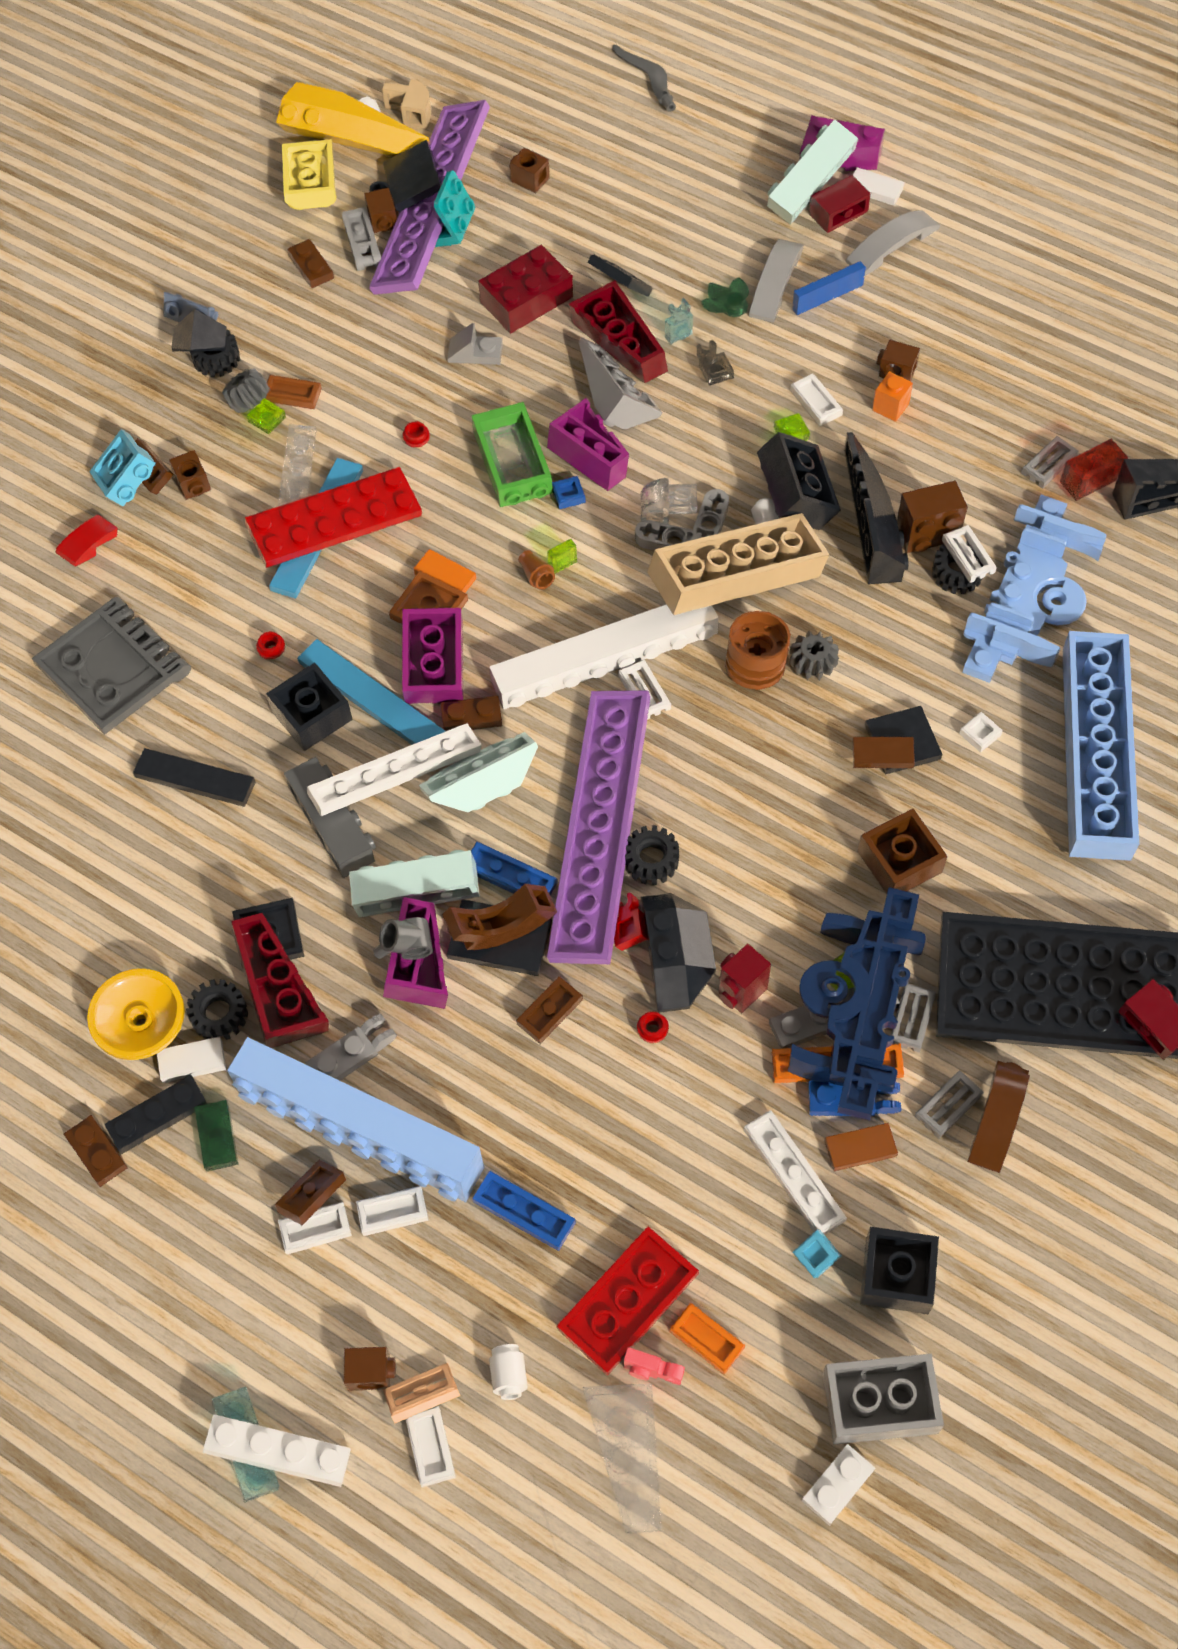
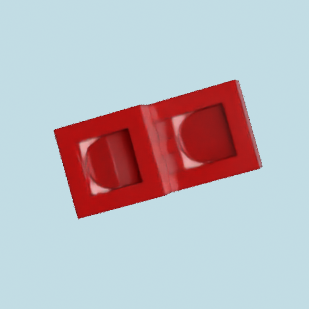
M98 514L72 531L57 546L56 554L76 567L95 557L98 546L116 538L118 528Z

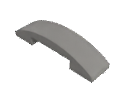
M923 210L900 215L867 237L848 256L846 263L853 265L861 261L866 267V276L883 265L884 257L915 237L920 241L940 229V224Z
M782 239L775 243L761 274L749 317L772 323L775 322L782 304L783 293L793 268L797 266L803 251V244Z

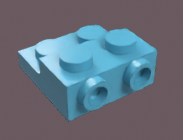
M121 429L89 472L107 498L124 506L126 502L134 498L137 488L142 481L150 477L156 463L146 450L137 445L129 433Z

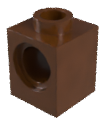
M525 147L512 157L509 164L511 182L533 193H537L550 179L548 158Z
M389 188L364 193L373 232L378 233L392 230L397 217Z
M889 340L886 349H881L876 362L877 365H880L878 377L885 378L890 371L911 381L917 368L920 348Z
M195 450L169 459L174 477L185 500L211 491L206 472Z
M387 1347L344 1348V1385L348 1391L383 1390L390 1387V1379L396 1378L395 1357H390Z

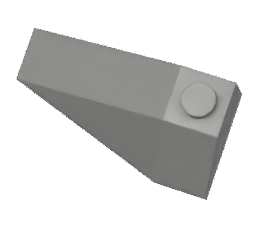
M581 337L579 345L594 406L600 413L603 423L612 428L615 425L626 430L659 418L662 411L646 392L641 394L633 387L636 382L619 370L620 365L601 346Z

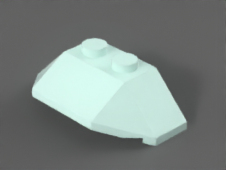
M523 732L515 738H508L482 749L481 752L440 770L431 776L428 781L421 783L419 787L432 802L465 812L481 809L487 802L497 797L506 796L513 789L521 786L538 748L537 743L528 734Z

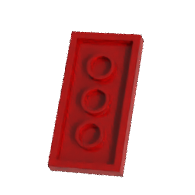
M647 1226L556 1326L557 1330L608 1376L625 1357L628 1347L633 1348L697 1277L699 1270Z

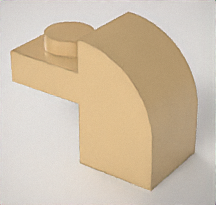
M414 79L410 80L408 86L385 82L382 88L385 109L402 111L403 124L406 126L427 129L431 119V105L427 87Z

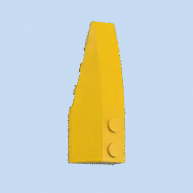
M296 82L283 96L276 121L284 131L319 140L332 139V143L393 157L425 140L429 142V138L343 92Z

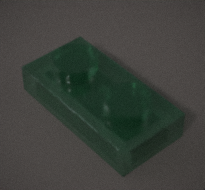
M223 1100L195 1107L205 1171L209 1172L238 1165L228 1101Z

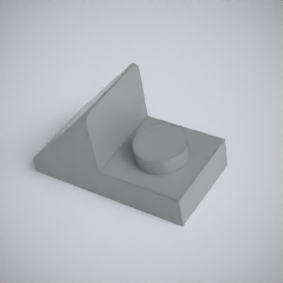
M471 323L450 339L448 363L501 365L502 337L476 336L475 323Z

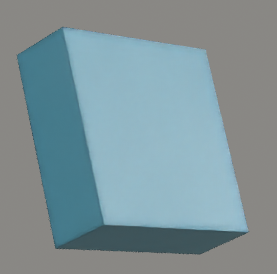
M816 1230L793 1251L814 1279L822 1275L842 1256L821 1230Z

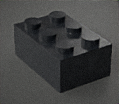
M777 432L757 451L761 464L760 467L764 473L768 491L771 494L775 512L779 519L802 513L812 529L820 530L841 511L817 444Z

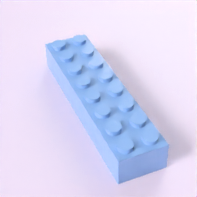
M1069 631L1062 650L1069 857L1131 861L1139 846L1129 634Z
M247 1037L227 1070L233 1081L232 1085L239 1092L238 1096L245 1102L252 1105L259 1102L267 1106L266 1110L278 1118H284L286 1115L294 1119V1123L305 1131L311 1132L315 1129L323 1133V1138L334 1145L340 1146L341 1143L352 1147L351 1151L363 1159L368 1160L369 1157H373L381 1161L380 1165L392 1173L402 1171L410 1175L409 1179L421 1187L431 1185L439 1189L438 1193L450 1201L455 1202L456 1199H460L466 1202L484 1170L480 1147Z

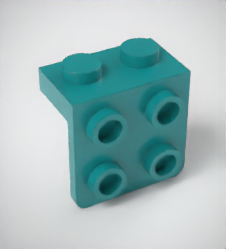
M454 170L447 171L434 201V209L444 224L435 247L461 244L476 208L474 201L468 195L462 181Z

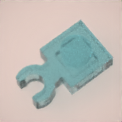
M685 298L681 299V305L678 308L672 303L668 307V311L672 316L665 319V338L670 344L683 340L693 334V315L690 312L691 306Z

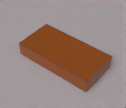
M269 375L267 385L270 389L263 401L315 409L322 390L321 383Z
M889 1123L828 1136L824 1140L833 1172L898 1156Z

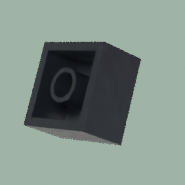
M315 662L266 693L272 713L303 751H306L353 720L348 701Z
M870 1226L865 1244L860 1304L929 1314L934 1305L939 1236Z

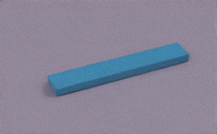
M337 458L319 493L359 480L363 473V466ZM322 549L281 563L269 584L270 591L296 599Z
M318 639L297 657L298 663L305 668L315 662L343 696L411 745L446 732Z

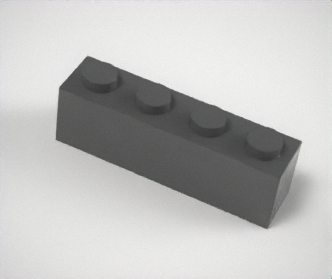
M314 757L284 772L290 791L342 878L349 876L350 871H356L375 862L372 851L376 849L375 843L368 832L363 834L359 827L362 826V823L354 809L349 811L345 806L320 816L307 794L308 786L333 777L326 764L321 766L318 759Z

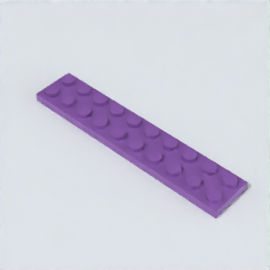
M486 100L443 107L429 140L441 184L447 171L451 170L455 171L460 180L462 179L490 108ZM438 193L399 213L369 286L374 295L418 290L444 225L434 209V201Z
M648 690L591 691L555 906L557 913L553 918L547 959L550 963L608 965L611 963L626 864V845L629 844L627 839L631 831L651 698Z

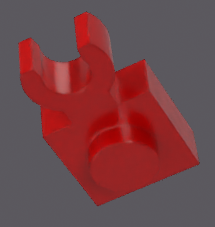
M630 892L627 893L628 901L626 905L621 901L619 903V917H617L614 943L615 947L621 951L648 940L644 913L638 909V898Z

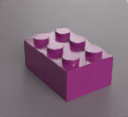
M461 608L403 609L402 692L404 701L407 704L464 700L463 617Z

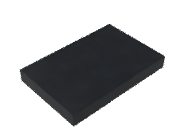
M427 140L383 162L392 200L398 212L439 192L442 184L431 146Z
M462 899L459 908L475 910L493 905ZM552 917L522 937L486 949L467 950L463 941H454L451 937L447 959L539 976L552 925Z

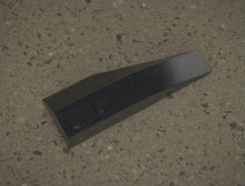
M847 432L844 452L868 585L902 582L904 570H908L909 567L908 555L902 551V547H904L903 530H898L893 506L880 474L853 432Z

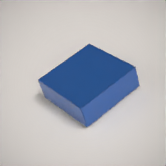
M578 476L552 482L553 493L559 510L586 503V497Z

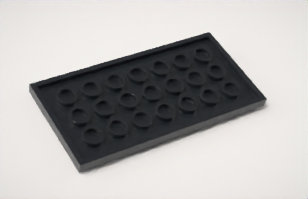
M942 912L936 1037L1161 1058L1118 1011L1128 999L1153 979L1158 984L1167 987L1173 995V1000L1178 1004V932ZM1178 1049L1167 1058L1178 1059Z

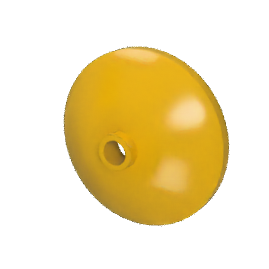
M130 969L114 975L96 991L88 1008V1028L96 1044L107 1054L124 1060L144 1059L159 1053L175 1039L184 1020V1001L178 987L166 975L151 969ZM146 1019L143 1025H136L138 1020Z

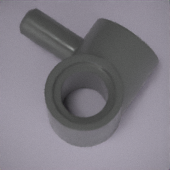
M415 917L403 921L392 919L385 921L380 929V945L373 950L374 955L379 959L385 957L390 952L401 953V957L407 960L421 959L429 956L433 952L427 919Z

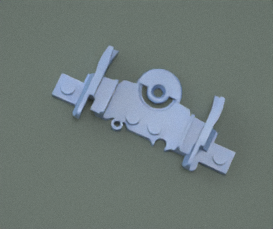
M1041 495L1035 509L1020 504L1014 521L1025 524L1026 527L1023 529L1016 552L1011 551L1006 554L1004 565L1008 569L999 589L991 593L990 600L998 604L993 602L990 605L986 604L984 610L985 617L976 613H970L968 616L964 636L974 640L975 643L962 673L990 683L999 661L1012 665L1017 656L1035 664L1052 667L1058 658L1061 648L1039 637V632L1045 622L1053 625H1066L1076 621L1082 616L1087 603L1082 587L1074 580L1064 576L1068 565L1062 559L1065 547L1082 552L1099 561L1107 535L1093 527L1063 519L1067 503ZM1045 589L1048 590L1045 591L1042 602L1044 607L1052 612L1051 615L1043 612L1037 603V596ZM1058 600L1061 602V605H1055L1051 601Z

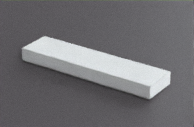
M772 1110L744 1126V1132L813 1232L821 1230L825 1235L846 1221L847 1217Z

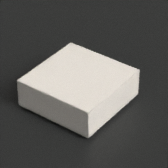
M980 712L960 728L959 734L981 753L1001 736L1003 730L985 714Z

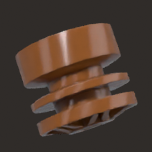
M764 611L747 612L735 619L730 626L725 668L728 676L736 684L744 688L760 690L770 688L780 681L785 673L791 637L787 624L780 617Z

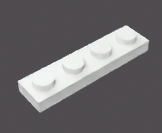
M213 1414L203 1448V1453L339 1487L343 1483L351 1448L215 1414Z

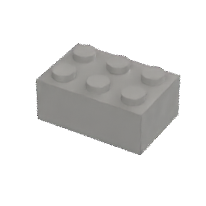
M932 1354L826 1364L823 1378L833 1445L939 1434L944 1427Z

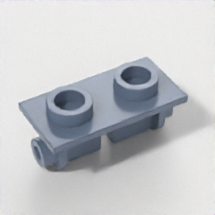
M164 292V317L181 322L189 313L196 309L217 320L218 312L215 311V308L197 304L182 298L179 294L173 295Z

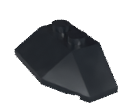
M672 893L641 897V905L648 936L647 944L657 1011L660 1013L689 1009L716 972L707 912Z

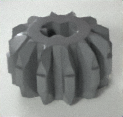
M255 368L245 369L242 373H238L237 376L231 378V381L225 385L222 394L231 409L236 413H245L249 409H254L257 404H261L260 402L266 398L270 388L265 378Z
M808 631L806 637L798 635L796 642L792 643L790 647V664L796 667L797 675L806 673L807 680L811 678V675H815L820 681L823 674L830 676L833 668L838 665V645L833 644L832 636L823 638L822 631L817 635H813Z

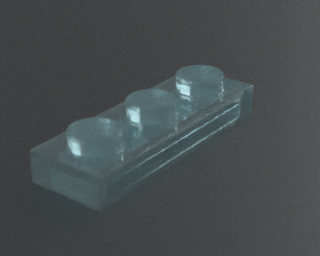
M246 1387L212 1398V1405L216 1415L259 1425ZM231 1460L244 1503L279 1490V1483L274 1470Z

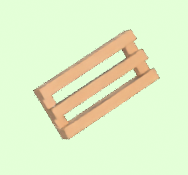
M448 1363L383 1389L394 1423L460 1396Z

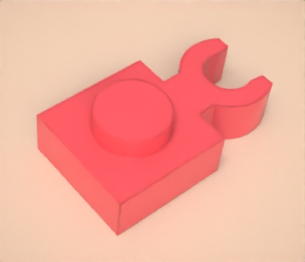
M629 1347L624 1358V1368L628 1369V1374L635 1378L647 1381L649 1377L655 1379L659 1377L670 1383L681 1385L685 1369L681 1365L662 1361L660 1357Z

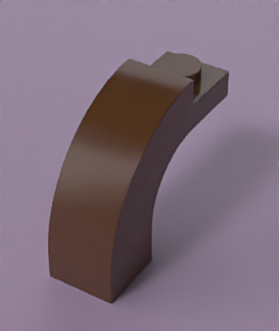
M524 884L509 898L491 907L475 910L449 907L442 915L447 924V930L454 941H463L467 950H478L502 945L528 934L548 921L557 913V910L546 886Z
M997 1061L988 1097L967 1162L1000 1173L1017 1125L1030 1075H1028L1029 1071L1023 1069L1020 1065L1012 1062Z

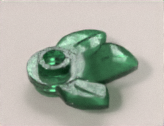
M739 277L733 280L729 288L710 282L708 286L709 298L702 300L701 304L710 312L725 313L730 317H739L744 315L748 309L746 298L749 295V288Z

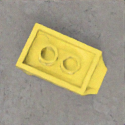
M332 139L282 144L285 203L290 208L296 210L329 207L337 198Z

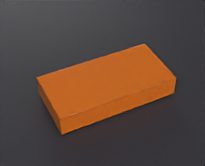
M431 549L426 552L413 568L415 575L421 571L464 593L477 579L475 572Z
M691 1302L669 1330L671 1334L723 1375H725L745 1348L741 1341Z

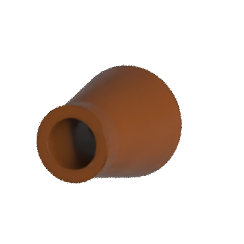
M526 550L520 554L518 561L522 565L531 586L541 590L548 588L555 580L554 568L536 556L531 550Z

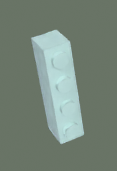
M835 119L829 126L824 125L816 136V142L813 145L808 144L804 148L796 165L792 163L784 173L785 178L780 184L778 182L774 183L767 193L769 196L767 206L790 225L811 202V196L823 188L856 149L858 138Z
M454 850L449 854L440 856L425 855L418 860L407 862L393 861L388 865L378 867L364 866L356 871L349 872L352 906L359 918L401 910L403 897L439 904L480 896L476 863L471 850Z

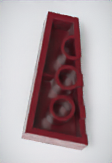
M615 280L569 303L573 324L642 382L647 383L668 372L665 351Z
M263 913L231 921L232 933L265 1045L274 1048L329 1032V1020L319 1008L313 994L303 982L297 968L284 951L281 942Z

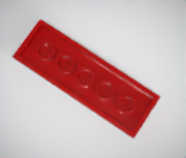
M397 467L245 517V524L266 568L420 517L422 516V508L401 467Z

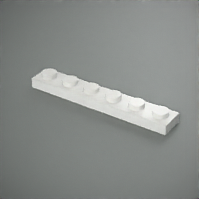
M466 723L307 787V794L320 816H323L481 752L482 745Z

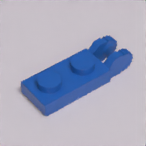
M809 1080V1115L849 1116L837 1113L843 1086ZM895 1083L893 1092L877 1090L876 1095L897 1094L900 1092V1083ZM893 1100L874 1102L872 1116H875V1114L898 1113L902 1111L901 1102Z

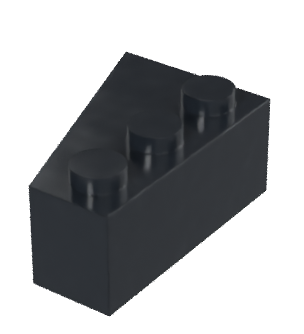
M1124 459L1112 492L1124 520L1178 508V459Z

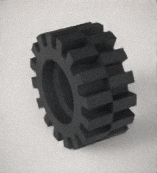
M228 329L225 351L215 355L206 354L209 351H190L194 367H196L198 372L201 371L204 376H207L208 373H210L211 377H215L216 373H219L220 377L225 376L224 371L231 373V366L236 368L238 366L237 361L240 362L236 338L234 334L231 335Z
M967 541L966 545L971 548V550L974 553V557L976 558L980 566L983 567L984 565L982 564V562L980 561V559L978 558V556L976 555V553ZM943 543L939 550L936 551L933 562L932 577L933 579L936 578L935 583L938 586L943 583L942 590L944 591L951 588L952 594H956L957 590H960L961 594H966L967 588L972 592L975 590V586L978 587L983 578L977 577L974 582L969 583L963 572L951 569L948 564L956 561Z
M652 825V831H648L647 826L641 827V833L636 829L632 832V837L628 836L627 841L629 844L626 845L625 865L628 874L632 873L634 880L637 881L640 877L642 884L646 885L647 880H652V885H657V879L664 883L667 881V875L670 878L674 876L675 870L679 866L678 841H675V836L672 833L667 835V829L663 827L658 832L657 826ZM648 847H655L660 849L664 856L660 862L646 863L640 857L641 851Z
M215 979L209 980L210 986L208 987L203 982L199 985L201 991L197 992L194 989L191 993L193 999L188 998L187 1005L189 1008L186 1011L195 1031L199 1035L202 1034L204 1039L224 1036L225 1040L231 1039L229 1033L233 1031L237 1035L240 1032L238 1026L244 1027L246 1024L244 1017H248L247 1005L239 988L236 989L233 983L230 982L227 985L226 980L220 979L219 984H216ZM225 1001L229 1004V1011L223 1018L211 1020L206 1017V1009L213 1002Z

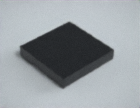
M591 255L587 262L625 287L647 297L650 296L653 290L652 286L600 256Z
M922 706L865 721V728L869 737H913L914 767L938 761L942 758L943 754ZM882 768V769H883V771H884V773H885V775H886V774H890V773L897 772V771H901V770L908 769V768Z
M293 897L232 911L233 920L263 913L289 959L305 957Z

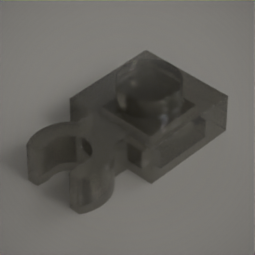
M709 341V350H704L700 344H697L696 355L699 358V368L709 386L734 378V370L725 353L717 354V344L715 341Z

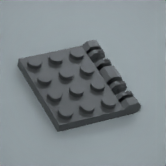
M120 597L112 598L32 658L34 664L104 735L173 682H180L191 671V666L174 651L168 653L167 656L165 655L169 651V645L149 625H145L142 619L139 617L132 619L134 611L131 608L129 609Z

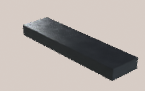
M144 748L133 771L134 777L242 807L246 806L256 783L255 778L252 776Z

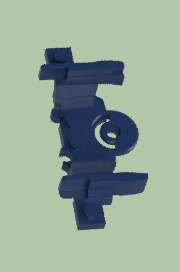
M888 888L883 913L869 910L865 921L849 915L826 913L820 933L853 945L847 946L842 962H818L810 966L801 978L799 992L802 1002L812 1013L828 1019L826 1034L834 1042L831 1057L810 1052L792 1044L788 1072L805 1079L843 1086L837 1113L870 1121L877 1090L893 1092L897 1079V1070L894 1067L882 1064L886 1048L893 1044L894 1036L886 1035L883 1029H896L898 1021L894 1017V1010L899 987L906 986L910 978V971L904 967L907 953L922 955L925 945V934L912 930L919 894ZM836 970L847 975L854 985V995L844 1004L840 1003L847 997L848 986L844 979L835 975ZM833 983L838 986V989L831 991L826 985Z

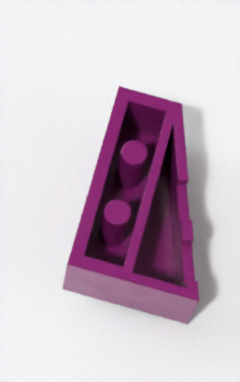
M403 897L399 920L403 921L415 917L427 919L433 952L427 957L415 960H407L401 957V953L391 952L383 997L445 1009L448 991L445 984L435 905L432 902Z

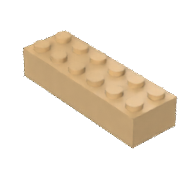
M800 513L655 549L647 573L672 614L677 615L818 578L830 554L804 515Z

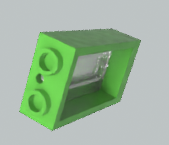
M524 402L471 415L473 433L500 507L516 505L519 502L553 494L552 476Z

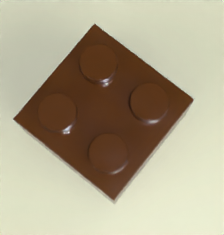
M956 480L902 493L897 524L898 530H903L904 549L906 553L922 552L929 548L940 546L943 544L942 538L944 534L963 527L968 506Z
M914 808L862 834L857 851L886 894L888 888L908 891L943 873L948 857Z

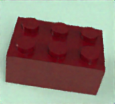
M542 244L478 280L480 303L510 334L573 298L572 274Z

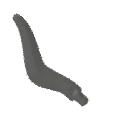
M613 45L612 48L619 57L647 73L656 98L661 105L665 106L668 112H672L676 105L668 90L665 69L657 63L631 54L618 45Z

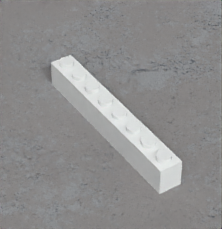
M666 604L489 667L491 683L497 696H499L503 709L518 707L526 701L537 697H547L554 691L566 687H574L580 682L591 678H600L608 672L619 668L624 669L644 659L656 658L661 653L672 649L678 650L689 643L707 640L718 633V616L712 605L673 615Z

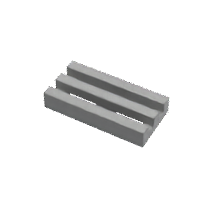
M1056 436L1022 468L1021 474L1024 476L1028 474L1032 482L1037 480L1039 482L1038 486L1043 489L1077 457L1079 451ZM1060 446L1061 448L1054 455H1052L1037 471L1034 469L1055 448ZM1066 452H1069V453L1066 454L1054 467H1052V468L1043 476V474H1044L1054 463H1056Z
M911 984L904 986L896 1014L897 1027L892 1029L890 1035L894 1036L893 1044H901V1047L905 1049L907 1047L914 1048L913 1051L920 1053L936 995L935 991ZM909 992L915 994V998L903 1037L898 1035ZM921 997H928L917 1039H910Z
M959 1070L916 1112L914 1117L919 1121L922 1120L925 1123L924 1126L928 1130L932 1129L935 1132L934 1135L939 1139L983 1096L984 1091ZM961 1081L964 1086L930 1117L927 1113ZM969 1090L973 1092L941 1126L937 1124Z

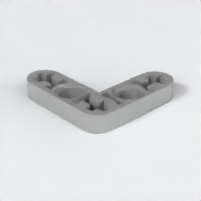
M713 489L707 492L693 530L653 520H643L635 527V541L642 548L655 550L672 545L667 542V539L672 536L679 537L682 540L681 543L719 534L728 512L729 497L726 492L720 489ZM715 501H719L716 512L712 511V504ZM705 521H712L716 524V527L705 529L701 524ZM647 532H652V534H649L648 537L643 536Z

